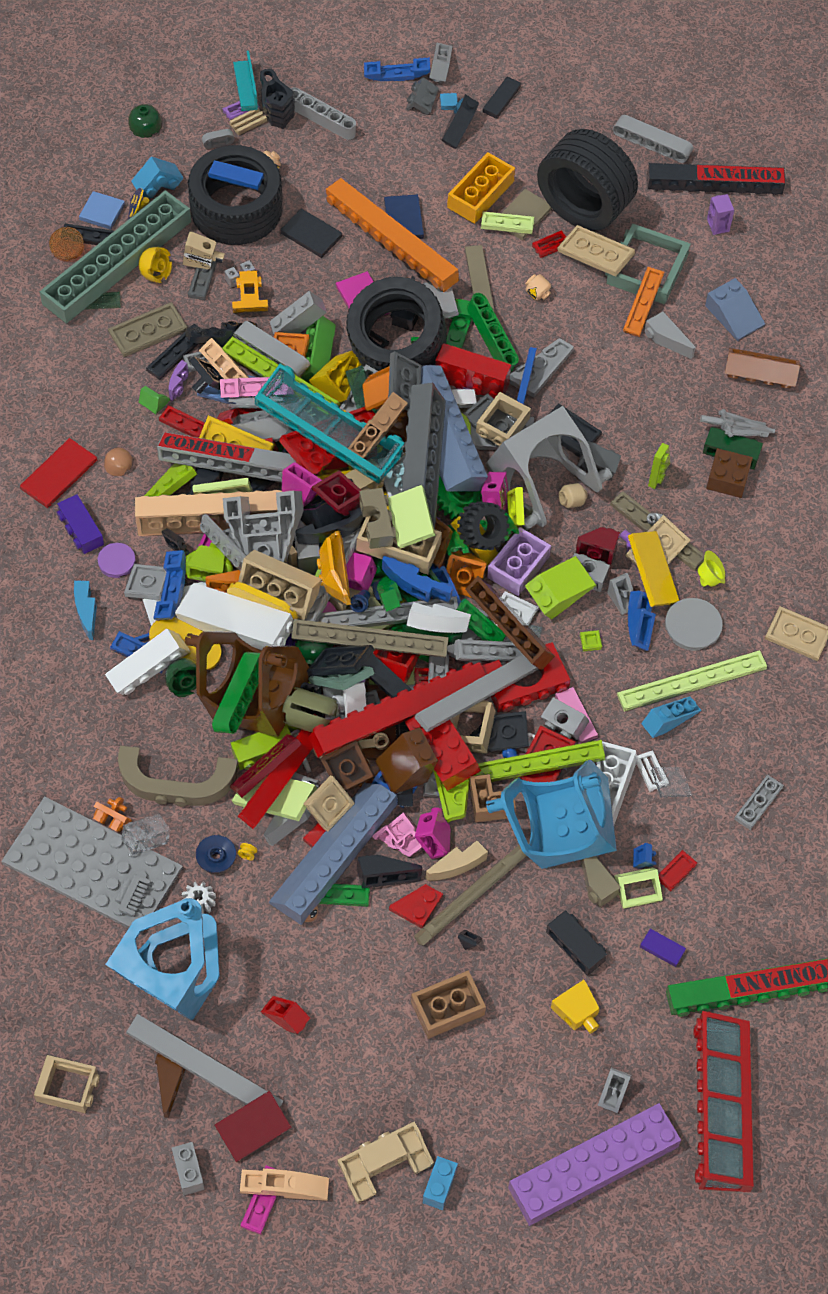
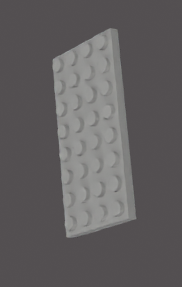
M45 796L1 861L3 865L128 929L134 920L157 911L183 869L182 865ZM137 874L149 879L150 885L147 889H144L146 893L143 894L142 901L137 902L139 906L137 911H135V916L131 917L119 912L120 904L115 899L125 879L132 881L134 875Z

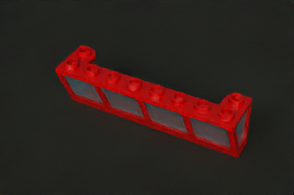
M702 1011L700 1018L696 1019V1025H694L693 1037L697 1038L696 1051H700V1059H697L696 1069L697 1072H700V1079H697V1092H700V1100L697 1101V1113H701V1121L697 1123V1133L701 1134V1142H698L697 1153L701 1155V1163H698V1169L695 1170V1183H699V1190L751 1192L754 1183L750 1021Z

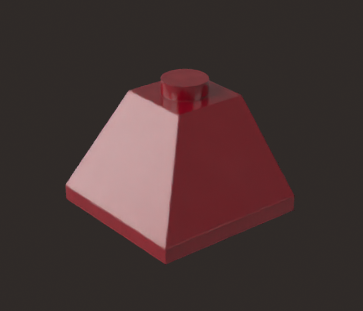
M339 470L312 486V490L340 514L348 517V511L360 508L359 495L362 490Z

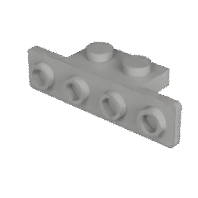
M207 514L202 515L201 531L241 572L246 555L238 548L236 541L233 540L231 529L222 531Z

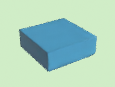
M457 93L440 94L441 110H454L458 103Z

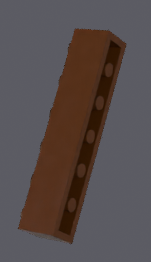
M477 576L465 589L532 665L542 670L555 657L487 581Z

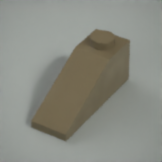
M596 856L581 859L588 898L593 904L596 903L599 907H602L619 895L621 887Z

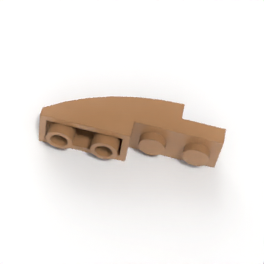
M392 392L348 449L365 459L397 422V418L407 407L408 403Z

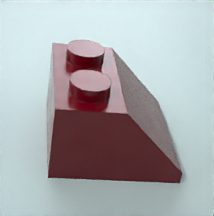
M600 527L583 534L577 539L575 553L586 555L588 558L597 561H603L610 565L611 568L617 551L620 532L612 528Z

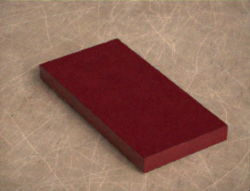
M286 734L230 785V788L234 793L243 798L294 752L301 743L295 737Z

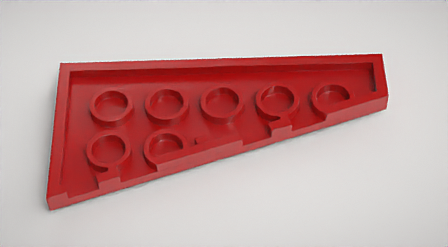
M365 407L349 412L356 420L366 424L375 416L372 409L367 411ZM333 417L312 426L324 432L337 418ZM339 422L327 436L348 448L359 433L343 422ZM297 431L280 437L279 441L295 462L315 476L337 458Z

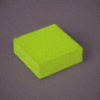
M599 630L580 632L583 652L602 650Z

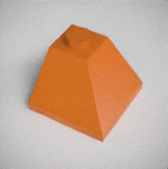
M459 550L451 552L452 555L449 556L446 570L457 593L471 597L465 589L477 576L483 579L487 563L470 553L463 554V551Z

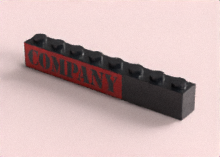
M649 163L647 171V189L655 191L678 190L777 195L783 194L785 187V169L779 167Z

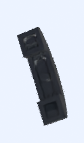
M361 508L348 511L350 518L318 529H315L313 524L304 526L295 531L298 544L305 545L323 544L326 538L335 531H340L342 538L361 528L366 517H362Z

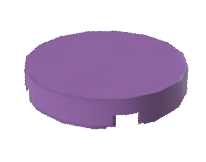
M111 543L105 546L99 552L97 558L101 572L112 578L128 575L136 563L131 547L122 543Z

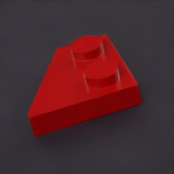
M425 884L391 904L389 911L423 928L442 899L443 893Z

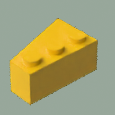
M353 351L337 355L309 381L314 387L338 402L345 401L356 379L361 363Z

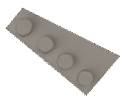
M559 338L536 356L527 392L528 395L533 398L574 351V346ZM521 364L510 374L509 383L520 389L525 364Z

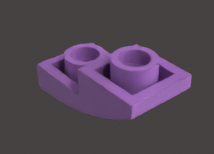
M183 360L175 368L169 382V397L172 401L182 394L184 390L183 381L187 379L189 374L188 364Z

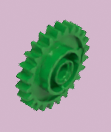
M439 475L437 505L439 504L440 507L438 510H444V516L449 514L450 520L459 517L460 513L464 512L463 508L465 506L469 507L470 503L483 502L480 491H446L442 478Z

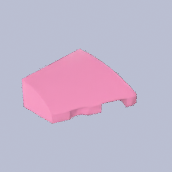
M402 813L389 825H385L372 836L375 840H382L389 847L400 851L408 857L415 855L423 849L415 838L417 828L406 813Z

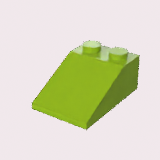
M577 556L539 574L525 585L544 615L551 620L597 586Z

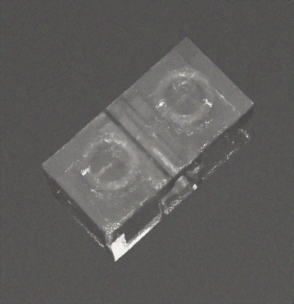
M156 814L123 825L121 839L131 854L136 855L168 844L171 830L160 814Z

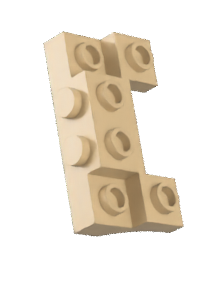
M415 1121L392 1133L385 1132L378 1137V1140L372 1143L370 1141L365 1142L359 1146L358 1150L338 1159V1165L357 1204L376 1195V1190L370 1178L405 1160L408 1161L414 1174L433 1166L434 1162Z

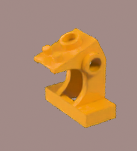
M239 271L240 277L236 278L237 288H240L241 301L232 302L233 313L268 311V300H259L258 287H262L261 276L257 277V271ZM255 287V293L244 294V288Z

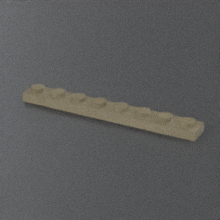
M294 619L292 640L342 646L372 645L376 650L446 658L448 637Z

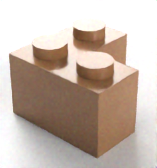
M490 774L471 776L469 790L475 823L508 819L504 810L489 813L487 810L486 801L501 798L502 792H493ZM513 800V802H514V811H516L515 800Z

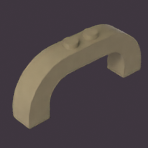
M120 746L118 753L119 770L126 787L136 796L155 801L158 804L174 803L177 806L185 807L186 805L202 806L214 803L231 790L230 785L236 780L238 773V759L218 757L214 774L202 783L154 779L145 776L139 770L140 748Z

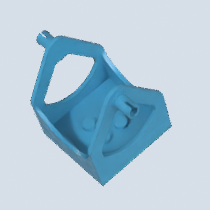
M587 760L574 773L573 777L560 781L529 782L517 778L501 792V798L486 801L489 813L500 810L505 811L523 853L541 869L617 851L608 777L592 760ZM520 792L525 799L530 819L531 838L529 844L514 811L513 800Z
M186 898L134 920L105 965L127 981L192 1021L220 977L216 920L209 914H202V907L195 899ZM175 918L182 921L152 934L140 949H137L136 939L141 931ZM189 934L192 963L187 971L175 974L159 972L153 959V953L157 946ZM206 960L207 977L202 984L195 986Z

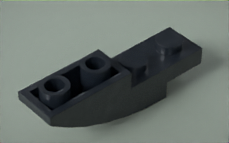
M235 321L222 322L221 329L216 327L202 329L200 327L186 328L185 335L189 343H203L205 345L213 338L223 348L232 336L234 337L233 334L243 323ZM248 321V322L252 323L253 325H255L256 327H258L256 323L251 322V321Z

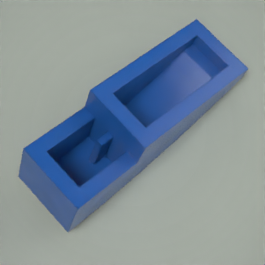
M631 591L628 605L630 640L633 646L648 651L656 614L651 612L652 607L645 592Z

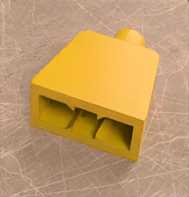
M582 980L552 1000L551 1009L573 1030L583 1025L591 1034L599 1028L598 1023L594 1019L599 1013V1006L585 980Z

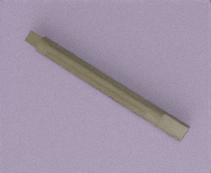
M520 845L502 858L415 934L414 938L420 945H425L525 858L526 855L523 853Z

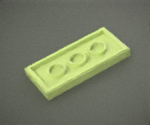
M264 779L243 798L235 794L232 802L235 805L244 807ZM290 779L266 813L299 821L306 810L303 803L317 790V787L314 784Z

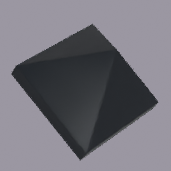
M463 930L458 935V939L465 950L477 946L482 940L480 936L467 930Z

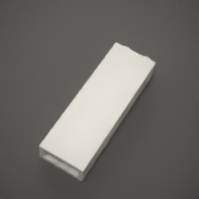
M196 583L192 584L175 612L179 620L199 630L235 632L243 641L260 650L265 646H285L288 636L292 633L294 622L290 613Z

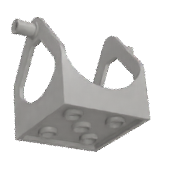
M563 406L504 441L485 464L490 472H506L509 491L511 478L515 470L523 477L533 506L531 508L523 502L524 514L528 517L524 519L522 528L526 531L536 524L540 527H544L547 524L535 485L528 471L529 459L536 457L555 459L561 462L568 471L595 492L601 491L602 483L612 478V473L608 468H604L600 472L597 471L588 442ZM562 435L577 439L582 449L588 473L567 459L561 446Z

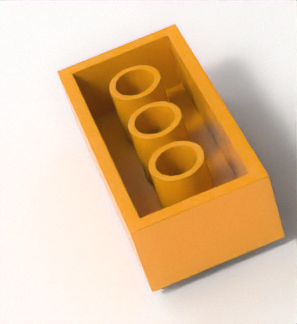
M487 152L448 193L447 208L475 224L482 217L483 212H486L514 182L515 167Z

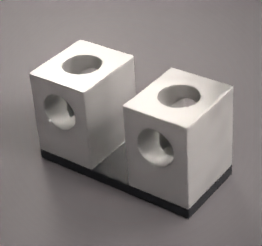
M250 260L240 264L241 271H255ZM232 267L225 270V281L230 288L236 287V278L240 277V274Z

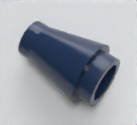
M362 590L352 596L351 609L355 612H364L368 608L370 593L367 590Z

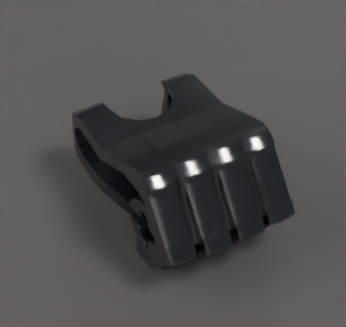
M264 69L260 72L262 110L267 115V121L271 126L284 129L295 115L293 90L279 80L274 70ZM270 75L272 80L266 81L265 76Z

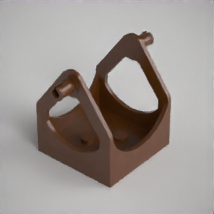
M203 631L199 636L188 633V637H185V644L196 647V693L212 719L220 706L245 652L260 653L259 684L239 727L279 737L285 726L284 722H286V713L282 711L287 696H292L297 690L295 687L300 688L303 682L309 683L310 676L307 672L309 666L300 649L296 646H265L260 651L243 641L235 632ZM214 644H231L233 654L229 671L221 685L209 693L207 691V654Z

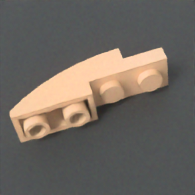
M263 1168V1171L242 1170L240 1193L327 1201L329 1178L277 1169Z

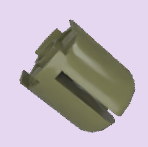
M295 687L297 690L292 696H287L282 711L286 713V722H284L286 725L313 732L312 729L318 725L323 724L324 727L329 725L330 720L305 712L306 708L336 718L339 716V706L333 698L299 687Z

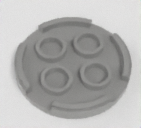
M686 598L676 602L668 610L665 619V630H667L668 635L677 646L686 650L699 651L715 644L719 639L722 631V618L718 610L709 602L698 598Z

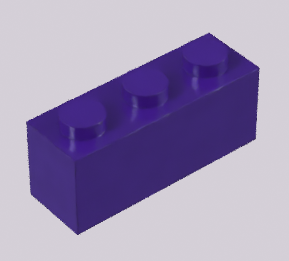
M78 494L57 503L59 510L56 512L61 522H65V529L68 535H73V542L77 549H81L83 554H86L104 545L101 532Z

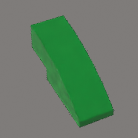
M387 577L382 578L377 585V591L383 609L387 612L400 607L399 602L402 601L397 583Z

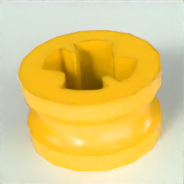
M241 843V849L238 850L237 854L243 859L254 860V854L258 851L257 848L248 843Z

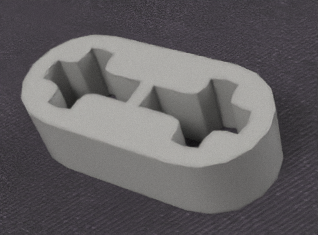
M230 129L213 131L202 136V142L206 149L230 145L235 140Z

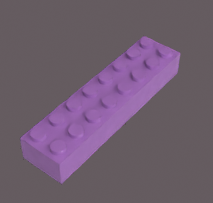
M660 1103L514 1178L509 1182L508 1188L530 1226L678 1148L681 1139Z

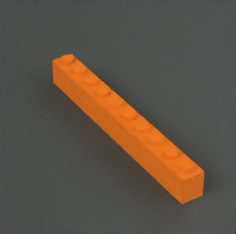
M342 178L326 188V200L330 205H334L341 214H345L353 223L358 224L364 232H368L377 242L382 243L388 251L396 254L398 259L406 262L411 269H415L422 278L429 280L435 288L445 292L459 281V272L455 266Z

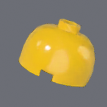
M161 247L146 249L139 259V270L143 277L156 283H162L163 277L166 280L172 269V262L169 261L170 252ZM154 271L161 273V275L154 276L153 274Z

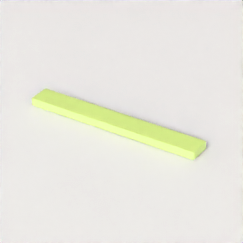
M759 650L617 693L623 710L628 711L767 669V665Z

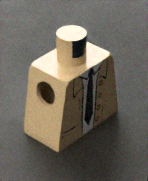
M189 232L185 245L183 265L210 269L213 261L223 263L225 253L215 251L216 242L214 240Z

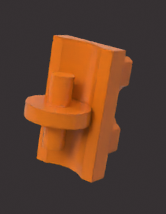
M118 797L116 800L111 798L108 800L107 803L112 806L111 808L97 801L94 805L97 809L93 819L104 824L109 815L114 817L109 828L119 833L125 824L130 825L132 821L130 818L118 813L119 810L122 812L127 810V807L123 805L124 799Z

